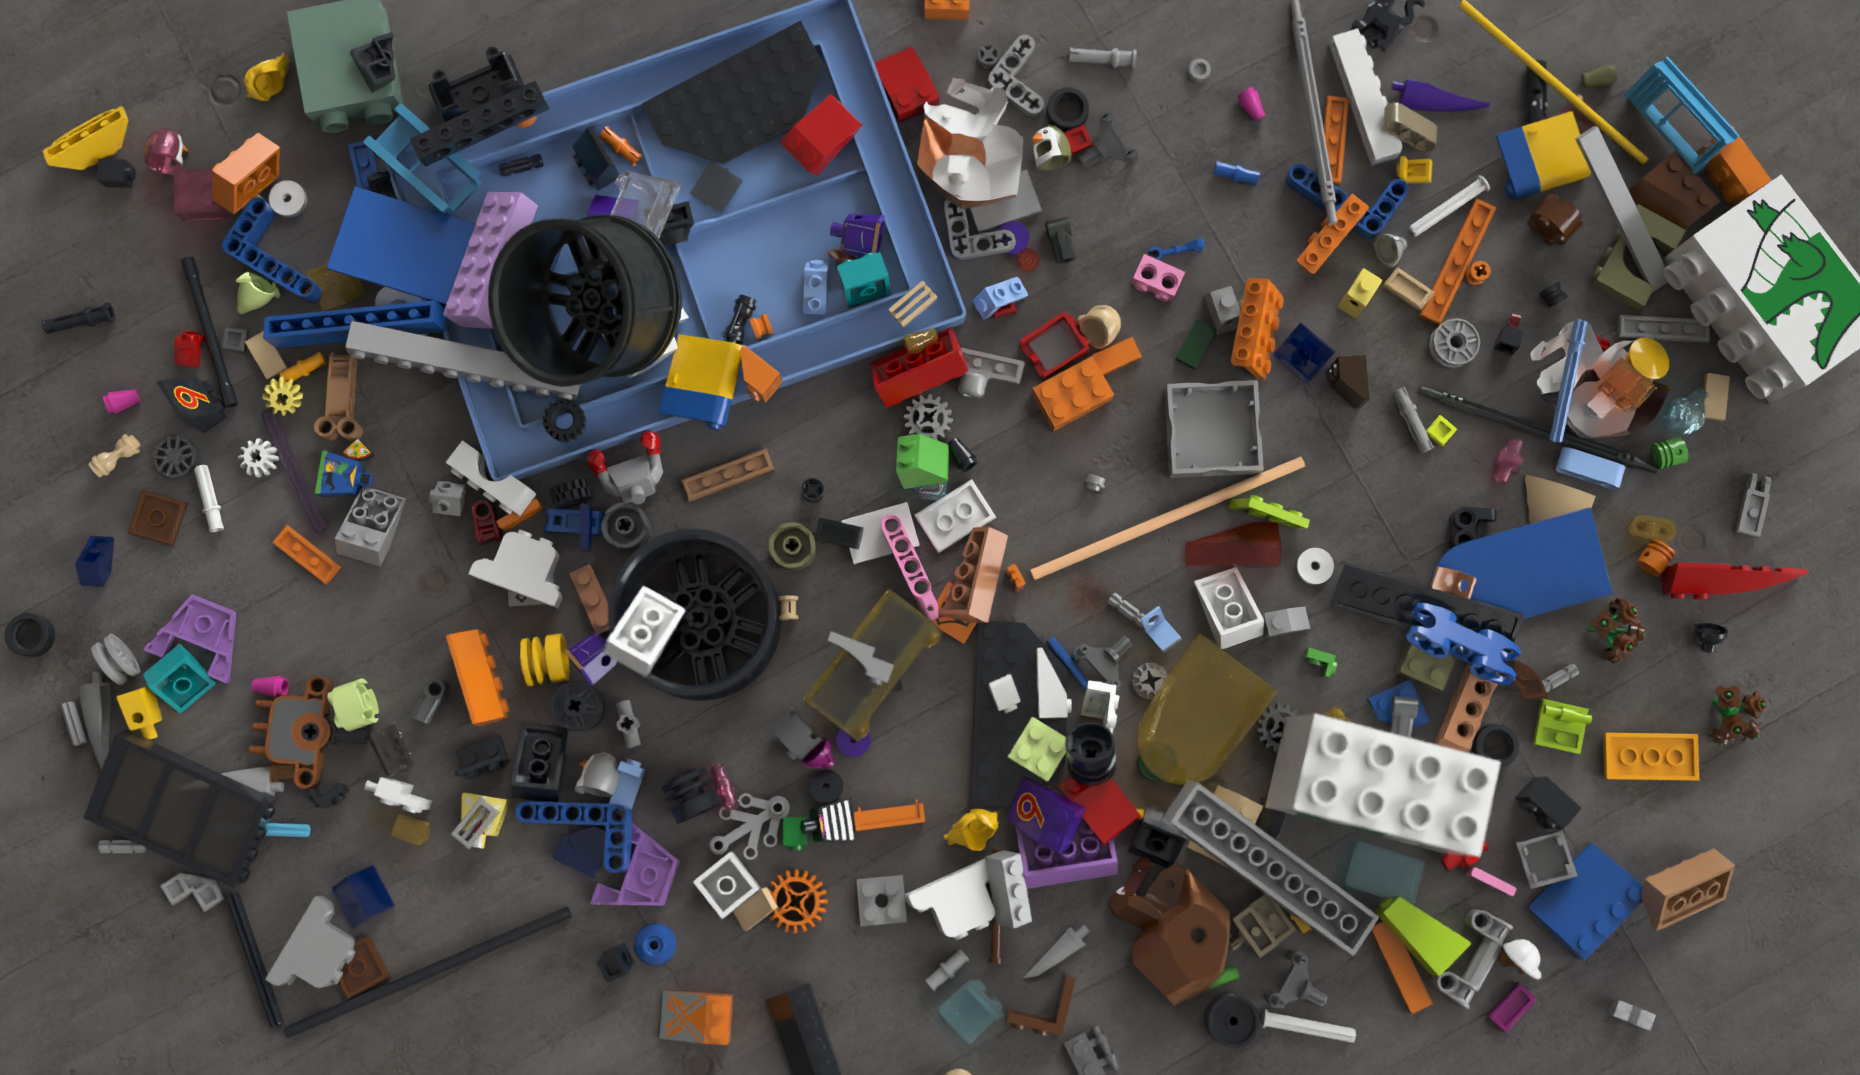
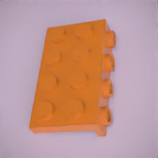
M1248 278L1246 280L1231 363L1234 366L1245 367L1257 380H1266V376L1271 370L1270 355L1275 349L1274 334L1275 330L1279 328L1278 313L1279 309L1283 306L1284 299L1283 295L1269 279Z

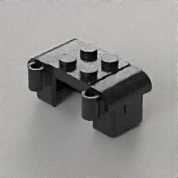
M489 47L486 50V56L490 65L451 82L444 71L436 70L433 73L432 78L434 81L428 83V88L443 123L524 86L511 54L508 56L505 51L499 52L496 47Z

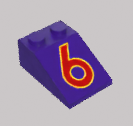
M1023 777L1006 819L1039 844L1059 854L1069 849L1086 807L1027 777Z

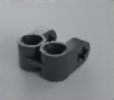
M1462 507L1452 512L1449 518L1451 526V537L1448 542L1449 548L1451 549L1459 544L1458 539L1460 536L1464 537L1467 542L1477 539L1475 536V524L1477 522H1496L1497 509ZM1460 514H1464L1467 517L1468 522L1466 525L1459 521Z

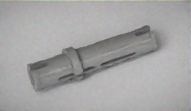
M1403 387L1392 392L1391 394L1400 410L1399 414L1406 421L1420 454L1433 449L1434 446L1415 410L1417 407L1410 400L1406 388Z

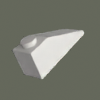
M1037 648L1038 719L1067 718V713H1071V699H1067V693L1044 650Z

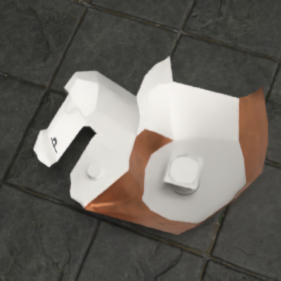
M952 78V83L949 85L947 93L952 97L978 107L980 112L974 116L968 111L945 104L930 106L926 101L917 162L919 168L940 195L961 209L990 205L1017 197L1022 163L1023 137L1010 127L996 125L1006 109L1007 97L1005 90L995 86L990 90L966 83L964 79Z

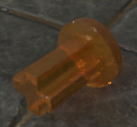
M272 762L270 769L272 783L278 782L279 779H294L295 765H279L276 762Z

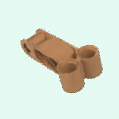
M331 352L329 356L325 416L316 420L314 430L316 434L327 441H333L339 435L348 441H355L357 438L360 439L363 434L362 426L353 419L357 359L350 355H336L334 352ZM327 424H331V430L324 434L323 428ZM353 424V432L346 434V428Z

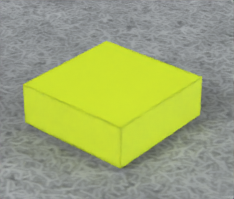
M1439 415L1427 428L1426 432L1428 437L1442 447L1457 431V428Z

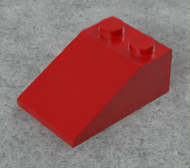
M913 47L874 63L898 123L925 113L924 105L926 101L930 106H939V95Z
M830 94L794 125L779 143L810 174L820 175L863 125Z
M1070 775L1057 785L1064 797L1086 807L1082 819L1104 845L1141 817L1112 778L1100 785L1087 786L1078 783Z

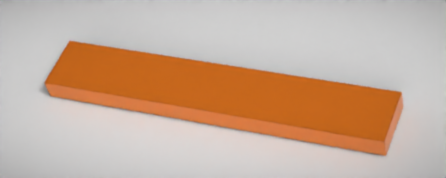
M1477 198L1474 200L1431 289L1434 291V295L1423 307L1418 317L1437 326L1441 324L1496 207Z

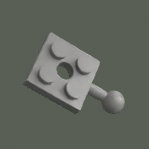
M903 875L856 879L861 926L908 922L906 903L908 902L904 895ZM885 894L888 897L889 902L886 907H879L876 904L877 895Z

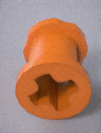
M1484 261L1475 262L1465 273L1466 281L1473 286L1482 284L1490 276L1491 268Z

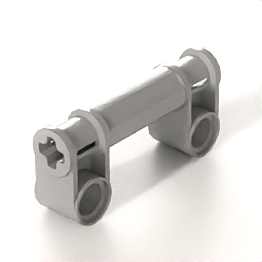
M1471 909L1465 915L1466 926L1483 936V939L1462 977L1460 978L1448 971H1444L1440 976L1432 975L1431 984L1436 990L1466 1009L1470 1008L1469 1003L1474 993L1479 991L1500 950L1503 948L1504 944L1502 942L1507 933L1514 928L1507 922L1479 909ZM1478 914H1480L1482 917V923L1479 926H1476L1474 923V919ZM1446 975L1449 982L1446 987H1442L1440 981Z

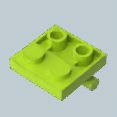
M1541 699L1533 744L1573 754H1581L1586 724H1590L1592 721V715H1588L1589 709Z

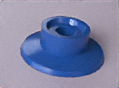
M653 923L646 925L638 932L635 938V952L639 959L648 965H662L668 962L674 955L676 938L673 932L663 924ZM653 940L657 941L659 944L657 949H653L651 947V942Z

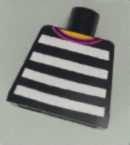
M851 797L838 799L810 809V819L801 820L800 822L802 834L812 833L814 842L850 843L857 841Z

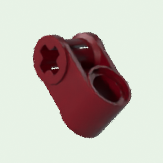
M485 500L476 501L472 505L471 513L478 544L481 546L484 545V542L496 539L502 541V530L496 522L498 518L494 505ZM487 505L489 512L486 516L481 517L479 509L481 506Z

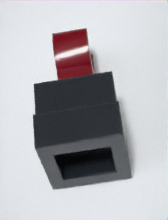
M1512 313L1511 318H1508L1507 325L1500 330L1498 339L1495 341L1494 350L1513 355L1520 348L1523 331L1517 330L1521 315Z

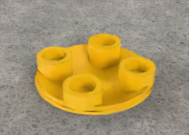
M1643 337L1635 340L1626 354L1627 362L1632 364L1644 381L1660 379L1669 369L1668 354L1664 347L1654 339Z

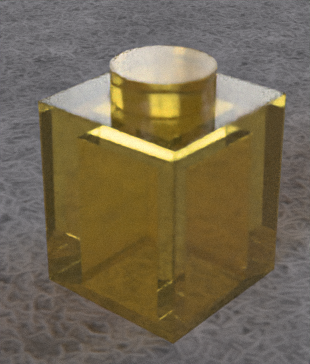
M398 814L391 837L422 845L423 841L426 842L429 838L431 828L428 827L430 822L406 814Z

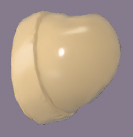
M1107 305L1095 306L1086 315H1080L1077 318L1081 334H1084L1088 338L1090 345L1096 349L1109 345L1118 335L1121 328L1119 314L1115 309Z

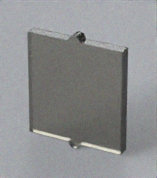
M711 161L690 194L701 200L705 206L709 205L722 213L742 183V179L730 173L728 168L724 169Z

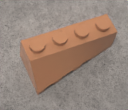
M973 527L962 554L965 558L963 563L955 570L956 580L952 589L948 588L945 595L948 599L944 608L940 607L938 615L970 623H988L1008 535L991 527Z

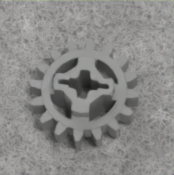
M929 394L928 399H924L923 395H920L919 402L913 399V407H906L907 412L910 414L904 415V419L909 421L905 424V428H911L909 435L922 434L937 440L938 436L944 439V431L950 432L951 430L947 424L953 423V419L948 418L952 414V410H946L948 403L944 402L941 404V397L939 396L936 400H932V394ZM925 405H932V406H935V407H934V408H925ZM915 412H917V415L919 416V420L916 422V424H914L913 422V416ZM941 414H943L944 418L942 426L937 422ZM924 416H933L932 423L929 421L924 422ZM931 430L933 433H923L922 431Z

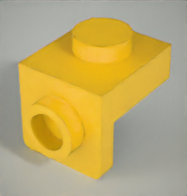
M1401 156L1400 163L1396 167L1397 177L1407 184L1431 183L1432 160H1408L1406 156Z

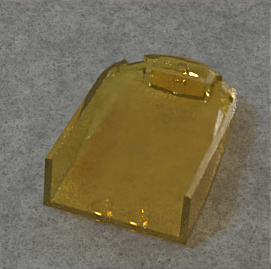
M1199 632L1173 666L1140 720L1137 731V744L1140 755L1150 771L1164 781L1178 785H1184L1188 780L1197 783L1204 781L1221 768L1278 692L1270 684Z

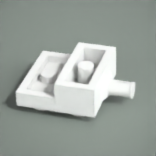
M380 777L378 784L369 780L365 784L364 790L374 792V796L381 797L380 802L392 806L402 804V809L406 811L421 813L422 810H430L432 804L431 800L411 794L414 785L393 778Z

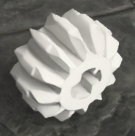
M257 438L255 444L252 441H247L248 448L240 447L245 453L238 456V459L243 461L240 467L246 469V474L250 476L255 474L256 477L260 478L262 473L267 476L270 475L269 468L277 469L273 461L280 459L274 455L277 452V448L271 447V442L267 440L263 442L260 438ZM258 455L262 457L260 461L256 459Z

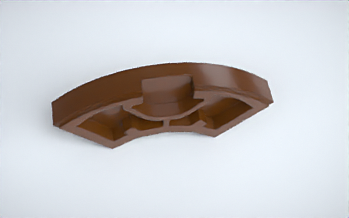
M1502 660L1516 673V678L1512 684L1521 691L1523 700L1547 698L1545 686L1533 669L1519 660ZM1498 673L1499 676L1508 677L1506 674Z

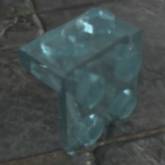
M969 978L939 1008V1013L967 1043H972L995 1020L998 1021L1004 1015L1001 1010L1004 1006L995 996L991 999L985 993L987 990L985 985L979 979L974 981L972 978Z

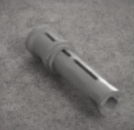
M1070 48L1069 62L1109 64L1113 68L1122 66L1131 67L1132 70H1135L1137 49H1133V51H1120L1118 48H1115L1112 51Z

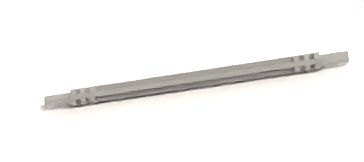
M1291 0L1293 16L1291 23L1322 203L1326 207L1328 224L1335 225L1338 223L1334 205L1336 197L1305 19L1301 15L1299 0Z

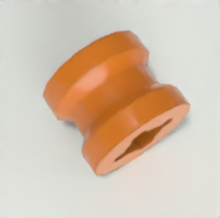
M767 313L762 314L760 318L756 319L753 317L749 319L756 340L761 339L763 335L767 334L770 336L774 334Z

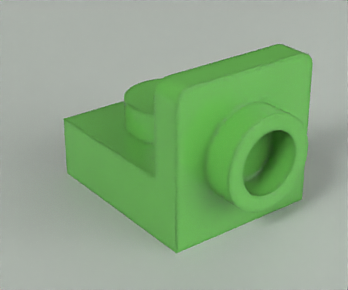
M1312 648L1305 649L1303 658L1309 659V664L1319 667L1325 664L1322 678L1326 679L1330 677V674L1334 675L1337 667V662L1334 661L1336 655Z

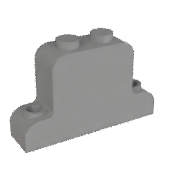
M323 896L314 897L265 980L273 985H291L298 976L317 988L328 987L332 984L336 985L343 975L342 968L345 963H350L355 955L353 947L356 941L353 936L330 923L334 914V905L330 900Z

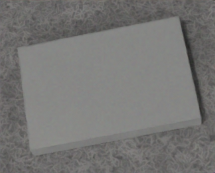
M1027 169L1020 171L1017 197L990 205L969 208L978 234L1000 227L1004 223L1017 221L1042 211Z

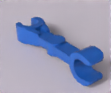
M1200 238L1183 246L1177 245L1165 250L1152 247L1148 250V253L1157 252L1159 256L1155 259L1160 261L1162 256L1176 255L1184 251H1201L1204 249L1205 244L1204 240Z

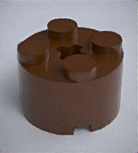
M1549 194L1533 211L1530 219L1527 221L1532 229L1537 230L1543 235L1542 240L1550 246L1554 243L1564 245L1583 225V222H1580L1582 215L1578 209L1566 199L1563 202L1558 200L1559 196L1556 194Z

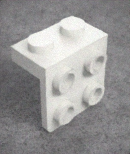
M1088 681L1081 707V715L1103 719L1102 725L1113 733L1117 719L1115 709H1117L1119 696L1115 695L1116 686Z

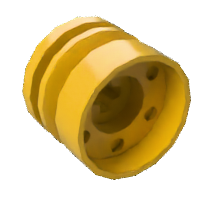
M562 633L546 635L544 646H542L539 637H533L532 643L529 638L521 640L520 665L527 686H535L536 679L539 685H544L546 674L549 675L552 683L569 681V657L564 652L567 650V645Z

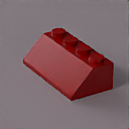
M952 326L870 363L875 389L886 408L899 404L901 401L912 396H917L932 387L940 386L942 383L960 377L969 371L965 356Z

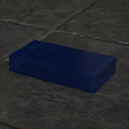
M580 504L579 550L582 552L592 551L593 508L589 504Z

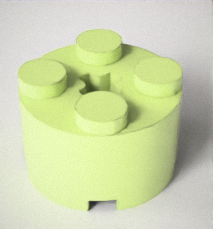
M361 678L337 686L332 692L328 693V700L334 707L336 714L334 715V721L338 728L343 727L347 731H352L378 721V718H375V714L379 713L377 700L372 688L367 690L364 684L368 683L365 679Z

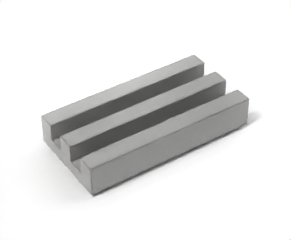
M480 797L450 835L466 848L471 849L500 811ZM481 805H483L485 808L474 820V822L469 826L465 833L462 836H460L459 833L461 832V830L465 827V825L469 822V820L473 817V815L477 812ZM488 811H490L491 814L480 826V828L476 831V833L472 836V838L467 842L466 839L468 838V836L472 833V831L476 828V826L480 823V821L484 818Z

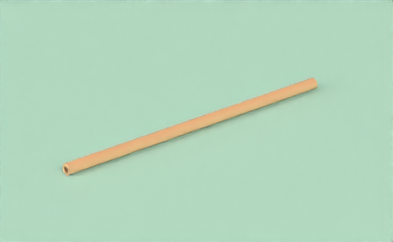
M1300 456L1030 570L1033 579L1036 580L1299 470L1305 467L1304 460Z

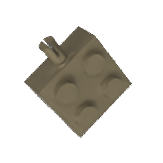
M1263 894L1230 918L1236 926L1239 936L1228 944L1235 951L1245 943L1251 947L1257 957L1261 958L1278 946L1279 942L1295 932L1296 929L1280 906Z

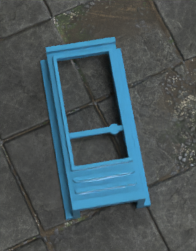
M1669 57L1653 64L1623 95L1635 105L1691 167L1694 174L1702 172L1708 166L1707 163L1719 151L1740 137ZM1669 89L1678 98L1680 103L1663 117L1652 104ZM1682 105L1688 109L1716 140L1701 156L1690 147L1667 121Z
M400 103L395 108L399 117L376 141L368 136L363 143L443 214L447 212L452 216L482 184L478 178L481 173L458 153L446 157V160L470 180L447 205L412 174L422 163L420 160L410 170L396 160L411 144L410 138L430 130L427 125Z

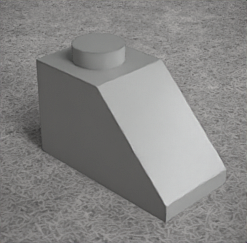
M1305 606L1273 611L1261 615L1264 620L1265 638L1310 629Z

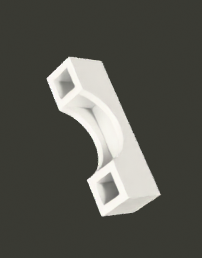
M461 441L446 461L447 464L453 467L450 472L460 479L464 476L469 479L467 481L468 485L477 491L480 488L485 490L483 495L493 503L496 499L500 501L499 507L509 514L514 511L521 516L536 496L534 491L512 475L501 481H489L486 476L484 456L464 441Z

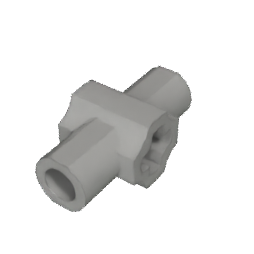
M630 700L616 703L619 721L616 722L617 728L623 731L626 747L632 748L641 745L638 733L640 721L639 718L634 717ZM627 718L630 721H634V724L630 726V730L623 727V724L627 723Z

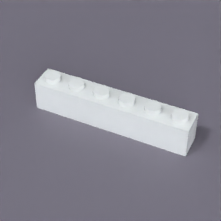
M1359 29L1333 36L1329 46L1347 98H1349V104L1371 166L1396 159L1401 153L1402 143L1400 139L1386 132L1383 128L1384 109L1387 105V100L1385 96L1381 95L1380 80L1378 76L1374 75L1372 69L1373 60L1370 55H1367L1364 36L1360 35Z

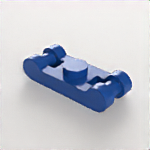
M549 508L545 510L547 524L544 525V532L603 535L601 522L604 518V512ZM556 517H562L561 525H556ZM586 519H593L592 527L586 526Z

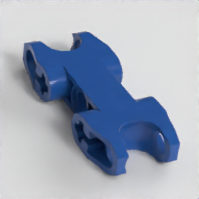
M1417 603L1414 606L1411 614L1424 627L1411 626L1406 632L1405 637L1411 644L1424 653L1436 658H1445L1449 654L1471 664V673L1485 681L1510 685L1515 680L1516 673L1502 661H1515L1520 656L1521 650L1515 643L1489 629L1476 633L1456 623L1457 618L1453 612L1442 607L1427 603ZM1419 611H1427L1430 616L1421 614ZM1413 634L1421 635L1424 638H1416ZM1509 649L1512 650L1514 653H1507L1503 650ZM1497 672L1506 674L1508 677L1499 676Z

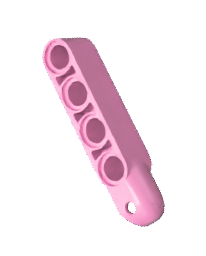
M887 515L881 523L882 532L921 614L926 620L933 621L939 618L938 604L931 591L930 581L901 520L896 515ZM888 521L897 522V530L894 532L887 531L885 528ZM897 542H906L908 549L902 553L896 551L895 545ZM906 563H916L918 566L917 571L914 573L906 572L904 569ZM922 582L927 585V591L924 594L915 592L914 586L917 583ZM931 606L934 610L928 611L927 608Z

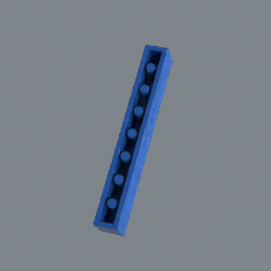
M432 300L265 317L263 339L275 348L347 342L352 321L418 335L445 332L446 317L443 315L445 309L438 302Z

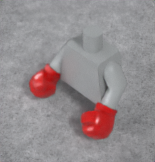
M645 431L641 435V444L646 448L647 454L606 468L604 463V454L600 450L594 449L589 452L586 457L587 465L595 473V476H598L606 493L615 498L621 497L624 503L633 502L634 504H642L645 501V497L655 493V485L658 484L663 475L660 459L661 439L658 433Z

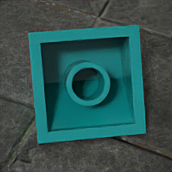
M880 252L868 253L856 260H846L837 266L848 308L891 295L889 275Z
M178 644L143 674L148 688L180 714L216 685L214 679L207 676L208 672L200 662L181 644Z

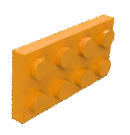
M1603 733L1604 779L1700 781L1698 734Z

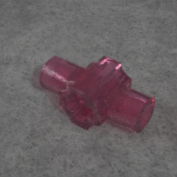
M1510 438L1506 448L1502 447L1499 450L1493 465L1497 467L1493 477L1495 482L1506 485L1511 474L1515 475L1521 467L1523 456L1519 454L1524 444L1521 440Z

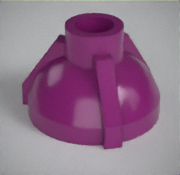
M822 737L823 740L803 759L802 764L805 767L818 769L823 767L825 770H828L834 765L835 759L831 756V745L826 738Z

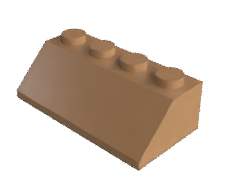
M1711 849L1689 860H1684L1676 866L1666 868L1658 874L1648 876L1643 882L1641 899L1653 928L1659 931L1724 901L1735 865L1717 850Z

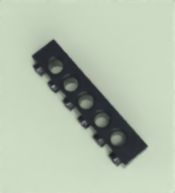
M533 81L410 138V141L419 160L427 167L539 115L550 108L536 81Z

